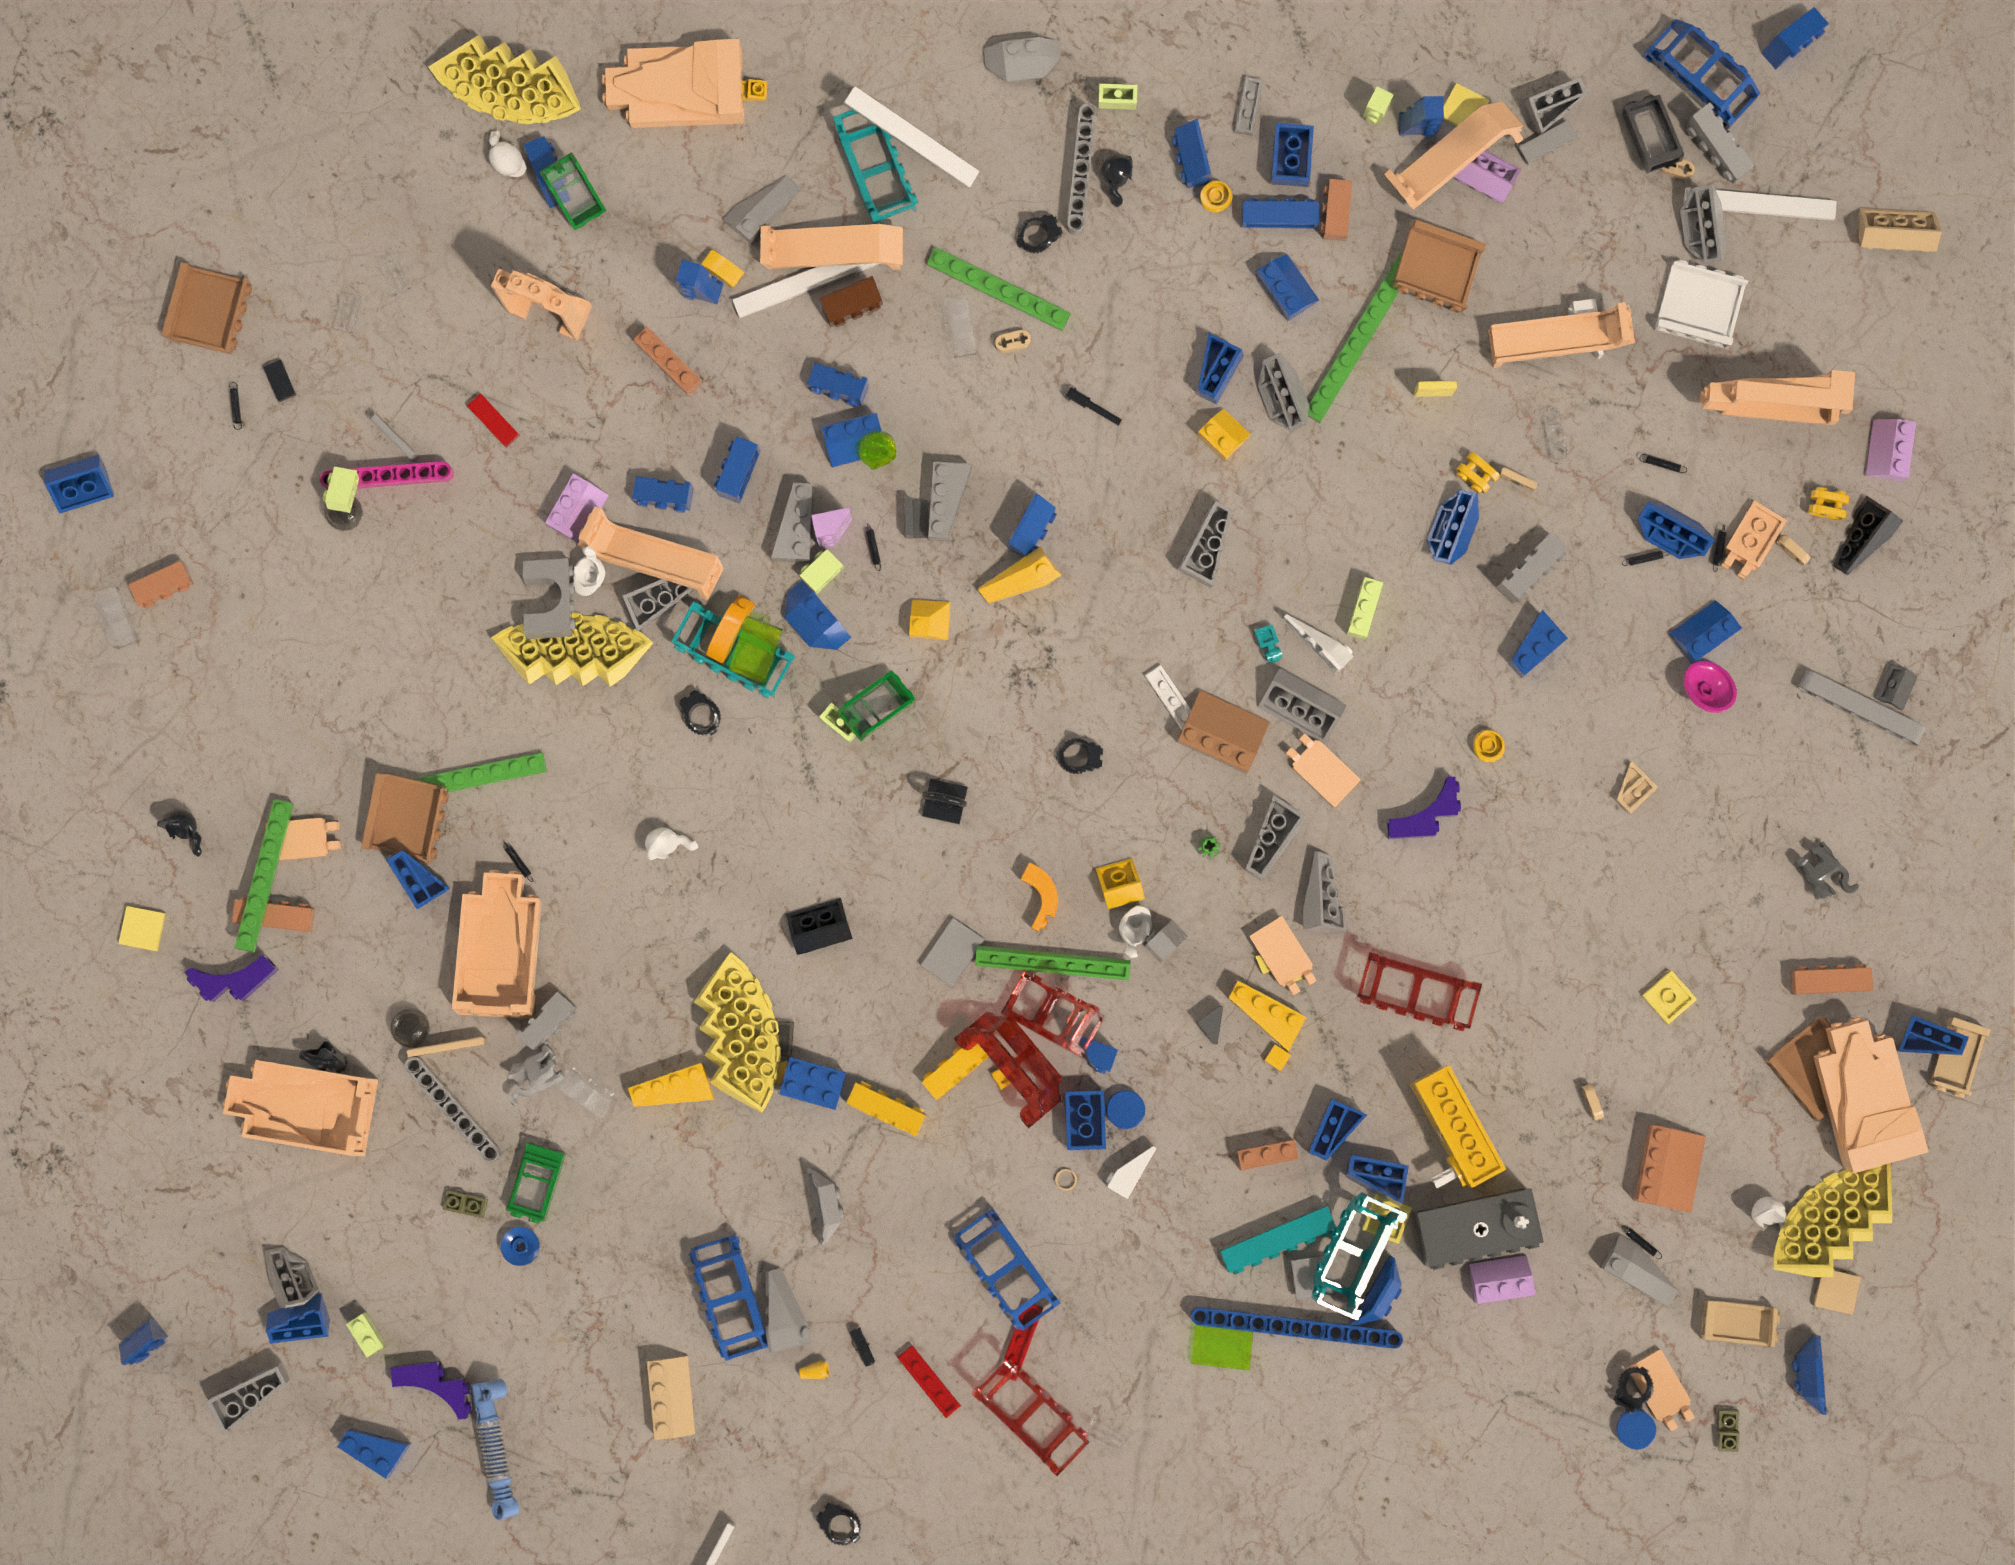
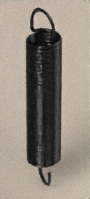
M237 385V388L230 389L233 423H241L242 428Z
M1650 455L1643 462L1677 473H1683L1680 472V464Z
M870 527V530L866 531L872 563L873 565H878L881 563L874 530Z
M1723 527L1718 532L1712 562L1713 571L1714 565L1721 566L1726 540V532H1723Z
M1661 550L1625 560H1629V565L1633 566L1664 558V552Z
M504 842L507 847L505 849L506 853L524 878L527 877L528 879V876L532 873L512 846L508 847Z
M1629 1228L1626 1235L1653 1257L1658 1250L1633 1229Z

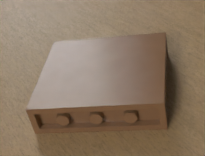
M1415 220L1410 225L1392 288L1397 289V292L1401 294L1409 293L1415 295L1414 297L1418 300L1427 299L1432 301L1433 305L1440 307L1444 305L1450 307L1449 310L1460 313V311L1462 312L1468 308L1466 305L1480 255L1485 251L1486 244Z
M181 262L161 335L169 340L232 355V351L237 347V333L242 329L241 318L247 310V296H250L252 292L251 282L247 278L240 279L191 267L189 264Z
M385 772L376 773L361 848L367 850L372 848L394 854L403 850L412 858L424 860L428 864L432 862L433 859H436L438 848H435L436 841H439L442 830L439 827L440 822H443L445 818L443 807L444 803L447 804L448 787Z
M1823 1017L1815 1019L1765 1060L1814 1121H1820L1824 1114L1828 1112L1813 1056L1819 1055V1051L1827 1049L1831 1051L1826 1028H1830L1832 1023L1829 1019H1824Z

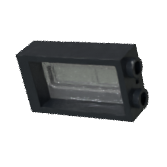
M1660 94L1656 96L1648 95L1641 101H1631L1624 106L1622 115L1646 174L1683 160L1685 154Z

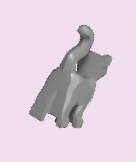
M544 1045L539 1054L528 1057L523 1063L512 1064L507 1078L514 1079L519 1087L528 1077L530 1085L528 1090L520 1088L511 1093L510 1102L513 1106L518 1105L517 1098L519 1095L522 1097L532 1096L536 1092L542 1091L565 1079L562 1070H559L557 1073L554 1071L556 1062L553 1059L556 1056L550 1047Z

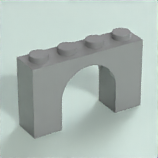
M568 558L523 561V580L526 586L551 585L561 591V600L552 611L538 614H523L526 639L572 636V630L576 629L575 618H572V612H575V601L572 600V594H575L574 582L571 583V576H574V565L570 564Z

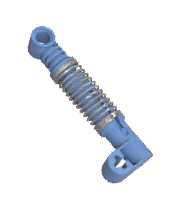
M502 1379L472 1384L471 1390L477 1420L475 1421L476 1428L479 1429L477 1433H480L478 1437H481L479 1439L482 1442L480 1446H483L480 1450H484L481 1454L485 1455L482 1458L485 1459L483 1463L486 1464L484 1467L487 1468L485 1472H491L486 1474L489 1477L487 1482L491 1489H494L492 1491V1494H495L493 1499L496 1498L491 1507L492 1514L496 1520H503L514 1517L519 1513L517 1500L514 1497H510L512 1492H509L511 1487H508V1485H510L512 1477L510 1471L505 1472L510 1467H507L509 1464L506 1463L508 1459H505L507 1454H504L506 1450H503L505 1445H502L505 1441L501 1440L504 1437H501L503 1433L500 1430L502 1428H499L501 1424H498L501 1421L496 1414L494 1400L506 1396L507 1386Z

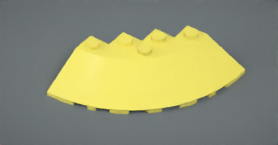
M478 35L429 66L437 80L443 86H446L453 93V96L468 104L467 106L479 113L483 111L492 114L498 120L505 121L506 119L518 122L519 124L545 123L567 117L581 109L568 75L556 56L540 65L531 49L515 58L506 42L490 51L482 37Z
M572 612V618H575L576 629L572 630V636L526 639L524 623L515 627L510 626L491 637L512 667L529 685L545 674L555 685H558L572 675L582 686L599 676L611 687L626 676L653 644L644 634L636 629L633 630L627 627L621 621L618 623L606 616L596 614L595 616H589Z
M730 952L694 1001L695 1004L709 1013L699 1029L714 1039L704 1056L719 1066L710 1080L712 1085L732 1098L762 1113L772 1096L775 1081L778 1077V1066L781 1059L779 1028L767 993H764L759 980L753 976L748 970L749 968L738 957Z
M1891 1163L1857 1173H1852L1847 1169L1839 1173L1835 1172L1824 1178L1815 1187L1810 1188L1790 1210L1780 1229L1774 1251L1773 1269L1810 1277H1834L1833 1259H1853V1241H1873V1223H1892Z

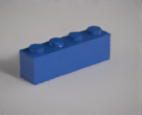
M1249 198L1242 203V228L1317 229L1319 225V202H1314V199H1304L1303 201L1285 199L1284 201H1276V199L1269 198L1265 199V201H1258V199Z

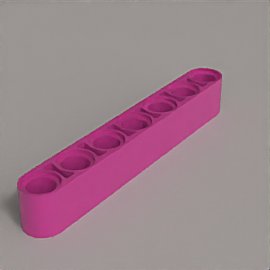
M442 461L351 469L356 470L359 476L357 489L447 482L454 476L452 467ZM442 468H448L446 475L441 476L439 474ZM429 469L427 477H421L422 470ZM333 470L324 471L320 476V483L326 489L329 488V485H326V480L329 474L333 473ZM406 470L410 471V476L403 479L402 473ZM391 472L389 480H383L384 473ZM369 473L372 474V479L364 482V476Z

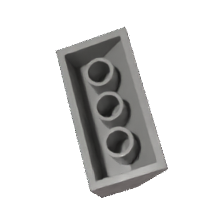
M1279 668L1258 707L1325 744L1347 705Z

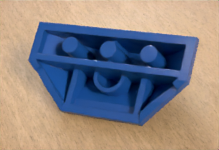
M1460 489L1455 495L1440 505L1427 539L1434 561L1452 565L1466 554L1479 520L1477 493Z
M1647 502L1638 517L1646 541L1664 551H1669L1671 555L1678 559L1705 556L1715 541L1714 537L1699 522L1666 504Z
M802 580L787 592L785 619L809 647L838 650L851 639V636L836 617Z
M1391 1255L1387 1258L1364 1297L1363 1302L1360 1304L1358 1310L1362 1312L1359 1319L1352 1318L1350 1321L1352 1324L1358 1325L1382 1319L1383 1316L1387 1317L1392 1309V1306H1390L1393 1299L1397 1300L1400 1296L1402 1284L1396 1260Z
M1812 1335L1795 1354V1360L1792 1361L1793 1372H1796L1794 1390L1819 1414L1827 1415L1821 1336Z

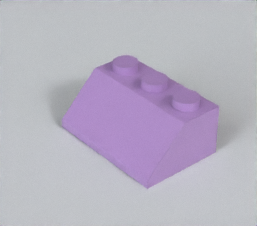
M1485 150L1454 177L1459 182L1472 186L1476 191L1487 194L1491 199L1503 203L1521 169Z
M1901 419L1873 420L1865 476L1901 482L1909 478L1916 422Z
M573 474L545 524L554 531L579 543V533L584 528L589 513L593 511L595 506L602 508L609 495L588 481Z
M849 507L811 515L819 547L823 546L824 549L831 548L840 541L853 521Z
M1527 1255L1469 1264L1474 1301L1477 1304L1536 1295Z

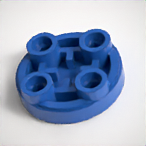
M1119 1091L1107 1103V1116L1111 1123L1118 1128H1134L1141 1123L1145 1116L1144 1101L1133 1091Z
M1644 1411L1625 1412L1621 1414L1617 1422L1616 1433L1623 1445L1630 1449L1640 1450L1648 1447L1653 1442L1656 1436V1425L1653 1418Z

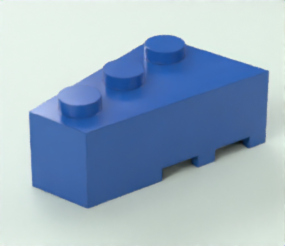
M1424 96L1414 103L1413 108L1407 107L1406 112H1400V135L1435 136L1444 120L1443 96Z
M1208 333L1198 392L1200 397L1217 405L1244 355L1241 348Z
M403 850L386 860L416 909H419L450 889Z
M1912 1015L1898 1052L1963 1055L1969 1037Z
M322 1293L314 1295L306 1304L280 1308L268 1313L266 1333L270 1344L328 1337L330 1318Z

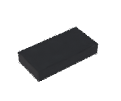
M282 360L264 366L278 402L296 396Z

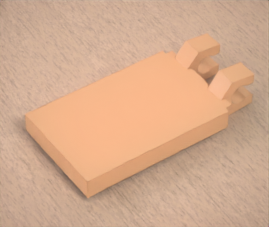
M1753 501L1725 547V553L1728 555L1721 566L1728 569L1735 559L1744 565L1737 576L1744 580L1751 569L1755 570V568L1758 569L1787 520L1758 502Z
M1304 733L1298 739L1307 748L1301 756L1292 747L1285 754L1294 762L1292 769L1335 808L1361 779L1320 740L1313 742Z
M324 818L289 821L279 861L325 857L329 850L342 849L341 842L339 841L327 842L326 833L327 831L340 830V823H326Z
M1282 916L1249 936L1278 984L1283 987L1287 986L1293 996L1300 992L1294 982L1298 977L1303 975L1309 986L1316 982L1315 977L1310 971L1313 969V964Z
M1661 1349L1629 1366L1631 1368L1643 1366L1649 1370L1648 1375L1653 1379L1654 1392H1652L1653 1395H1651V1398L1646 1403L1655 1419L1660 1422L1664 1421L1669 1431L1678 1428L1671 1417L1678 1411L1681 1412L1685 1421L1695 1418L1688 1407L1691 1405V1400ZM1639 1373L1631 1374V1378L1641 1395H1643L1647 1388L1644 1376Z

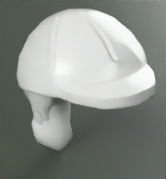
M498 130L492 131L489 140L491 145L489 153L491 166L495 171L505 176H522L527 167L516 145L513 146L508 142H500V132Z
M587 546L582 549L586 557L581 558L574 567L575 591L581 596H589L594 593L603 583L606 573L605 567L601 560L597 558L595 550Z
M664 827L651 831L645 841L649 860L657 858L669 859L667 854L672 853L680 844L690 851L696 850L698 844L696 841H691L687 836L676 835L671 829Z
M1140 905L1130 909L1122 917L1119 925V933L1127 943L1124 952L1130 959L1137 957V945L1143 943L1150 936L1152 930L1150 911L1148 908Z
M1769 1196L1757 1200L1752 1208V1220L1760 1227L1764 1228L1763 1224L1773 1225L1778 1223L1780 1229L1782 1228L1786 1220L1785 1206L1780 1200Z

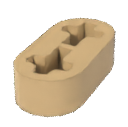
M1683 159L1681 162L1671 165L1668 169L1664 167L1659 170L1663 174L1687 180L1694 174L1695 167L1692 162ZM1685 166H1687L1688 171H1690L1687 174H1684V170H1682Z
M1025 330L1002 334L996 338L995 347L1001 353L1024 349L1031 342L1030 334ZM1019 335H1023L1024 338L1027 337L1024 344H1021V341L1014 342V340L1019 339ZM1002 339H1004L1005 342L1012 341V343H1008L1006 345V348H1003L1002 345H998L1001 343Z
M1782 535L1777 541L1778 546L1798 564L1804 566L1810 560V556L1787 535Z
M1590 1083L1582 1086L1581 1089L1593 1120L1597 1121L1604 1118L1593 1085Z

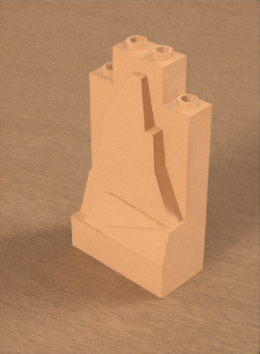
M739 39L694 42V45L689 47L627 49L628 55H624L625 67L605 68V74H602L603 86H606V93H603V104L607 105L608 110H626V121L630 122L631 128L744 124L741 69H743L742 48Z
M498 269L491 285L508 313L526 319L532 303L540 305L542 308L560 315L563 324L559 333L576 341L592 308L589 301L562 291L557 286L529 273H519L513 270L511 274Z
M1831 370L1827 374L1809 378H1746L1717 383L1711 382L1704 388L1703 392H1700L1699 402L1702 403V409L1720 410L1721 415L1835 425L1839 422V410L1842 414H1848L1852 411L1855 372Z
M489 870V873H484L482 895L479 892L462 894L452 1009L457 1015L523 1019L535 1017L537 996L534 994L542 901L536 895H526V898L523 897L525 878L520 872L509 871L508 874H502L498 870Z
M1860 1016L1849 1019L1850 1022L1844 1024L1842 1022L1831 1024L1830 1028H1826L1831 1051L1829 1049L1819 1051V1055L1813 1056L1843 1168L1852 1173H1857L1927 1153L1928 1148L1916 1108L1910 1104L1893 1037L1883 1033L1875 1035L1873 1039L1868 1020Z
M256 1060L255 1064H253L251 1070L252 1078L230 1075V1079L226 1083L227 1096L222 1105L223 1114L245 1118L241 1125L242 1137L350 1156H365L378 1079Z

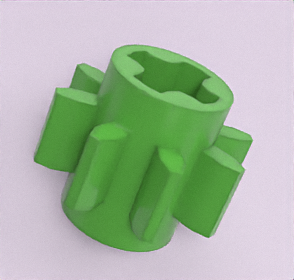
M1207 834L1205 841L1199 840L1202 847L1197 848V850L1204 852L1202 857L1209 854L1212 859L1214 852L1220 853L1217 850V846H1220L1221 843H1216V836L1213 839H1209ZM1207 842H1210L1211 845L1214 844L1211 852L1204 848Z

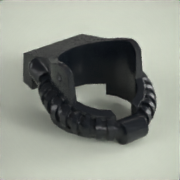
M1044 214L1041 218L1033 217L1023 222L1017 235L1018 239L1016 242L1018 247L1033 254L1041 253L1048 249L1051 243L1062 237L1063 233L1061 227L1057 225L1058 220L1056 216ZM1040 225L1047 231V239L1037 246L1025 244L1023 240L1024 232L1030 226Z
M694 690L690 693L689 697H684L680 700L679 704L682 707L680 711L685 715L684 719L688 729H691L692 732L698 735L710 734L712 736L717 732V727H719L721 720L720 710H718L719 708L713 701L707 700L705 694H700L698 690ZM708 706L713 710V726L709 729H701L693 725L691 714L696 707Z
M1072 738L1061 745L1060 751H1056V760H1059L1063 770L1065 769L1070 774H1082L1086 770L1092 772L1094 769L1102 767L1100 755H1103V748L1100 745H1096L1095 742L1088 743L1087 740L1085 741L1081 738ZM1080 745L1086 749L1088 760L1084 766L1071 767L1066 763L1064 752L1069 746Z
M324 1041L318 1049L302 1050L299 1054L300 1059L322 1071H325L327 1068L332 1070L335 1065L338 1067L336 1072L341 1073L345 1070L348 1062L346 1057L328 1041Z
M1643 1366L1640 1368L1629 1367V1369L1627 1368L1626 1371L1624 1370L1621 1373L1620 1380H1618L1619 1388L1616 1390L1617 1395L1613 1399L1616 1405L1623 1406L1628 1413H1634L1637 1409L1642 1408L1643 1403L1649 1401V1398L1653 1395L1652 1392H1654L1653 1379L1648 1375L1649 1370ZM1633 1373H1639L1644 1376L1647 1384L1645 1393L1639 1398L1632 1397L1627 1390V1381Z
M828 1502L824 1507L825 1510L823 1512L820 1511L816 1516V1521L820 1524L819 1528L825 1530L826 1538L828 1537V1540H831L835 1545L844 1546L851 1544V1542L856 1543L861 1538L859 1535L861 1533L859 1517L850 1509H843L841 1505ZM844 1515L852 1520L855 1525V1533L847 1539H840L834 1536L831 1531V1522L834 1517Z

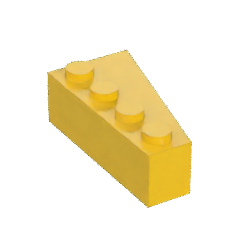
M1240 981L1235 983L1228 997L1235 1006L1263 1029L1285 1051L1288 1052L1306 1016Z
M974 1033L967 1039L969 1042L964 1047L960 1045L952 1052L954 1056L949 1060L944 1058L937 1064L939 1068L935 1072L930 1070L922 1077L924 1079L922 1084L936 1101L996 1051L982 1033L978 1035Z
M699 1063L628 1088L634 1107L716 1100L704 1063Z
M863 1081L860 1084L855 1083L846 1102L847 1105L872 1115L915 1137L918 1135L926 1117L923 1114V1109L915 1105L913 1108L906 1106V1101L897 1097L895 1100L888 1098L889 1093L878 1089V1092L870 1089L872 1085Z

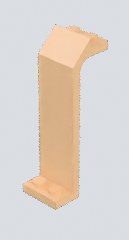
M1503 101L1482 105L1401 174L1396 173L1394 175L1391 170H1388L1384 175L1414 210L1502 136L1509 134L1517 144L1522 141L1523 138L1520 132L1524 125Z
M870 224L773 230L769 226H761L760 263L767 269L877 263L888 265L893 270H900V265H903V227Z
M1625 302L1617 303L1613 309L1606 311L1491 325L1488 330L1493 368L1501 367L1506 362L1610 350L1635 343L1630 305L1626 306Z
M596 506L589 513L587 522L579 533L580 541L577 546L582 549L583 547L590 546L595 550L599 560L696 589L701 599L707 601L724 569L717 555L615 525L607 519L602 508Z

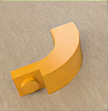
M738 595L717 627L708 647L707 656L722 664L732 650L740 629L753 611L755 603Z
M1029 862L1021 881L1034 887L1041 896L1042 906L1031 928L1039 932L1040 928L1044 930L1048 919L1045 918L1046 915L1054 918L1057 910L1058 896L1056 887L1049 875L1038 866Z

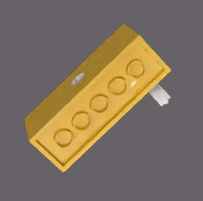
M1450 1065L1441 1066L1409 1084L1448 1155L1446 1160L1450 1168L1431 1178L1436 1188L1454 1179H1457L1462 1187L1473 1188L1506 1170Z

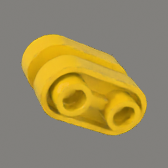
M1470 452L1466 457L1469 463L1467 465L1461 463L1456 468L1458 472L1456 475L1464 482L1467 480L1476 493L1485 494L1490 488L1487 482L1489 480L1495 482L1500 475L1474 452ZM1476 468L1483 476H1478L1473 469Z
M1816 487V490H1812L1810 498L1816 501L1815 505H1809L1808 514L1833 520H1846L1847 511L1842 510V506L1849 504L1850 497L1844 491H1835L1834 493L1829 492L1827 488ZM1823 503L1834 504V508L1823 506Z

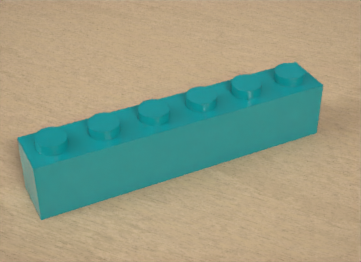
M1324 1206L1219 1251L1228 1272H1233L1235 1275L1245 1271L1243 1268L1251 1264V1267L1262 1264V1259L1269 1257L1271 1260L1280 1256L1279 1252L1287 1250V1252L1293 1251L1298 1248L1297 1244L1305 1242V1245L1316 1241V1236L1321 1234L1323 1237L1331 1235L1336 1224L1328 1206Z

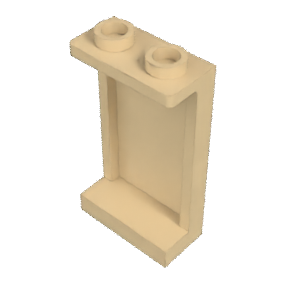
M1954 1017L1948 1018L1946 1028L1968 1036L1969 1040L1963 1055H1937L1929 1084L1935 1086L1934 1089L1937 1091L1946 1092V1090L1953 1092V1096L1964 1098L1965 1096H1971L1970 1088L1985 1037H1989L1991 1029Z
M1704 1300L1701 1339L1775 1347V1343H1778L1779 1338L1776 1326L1780 1322V1312L1775 1307Z

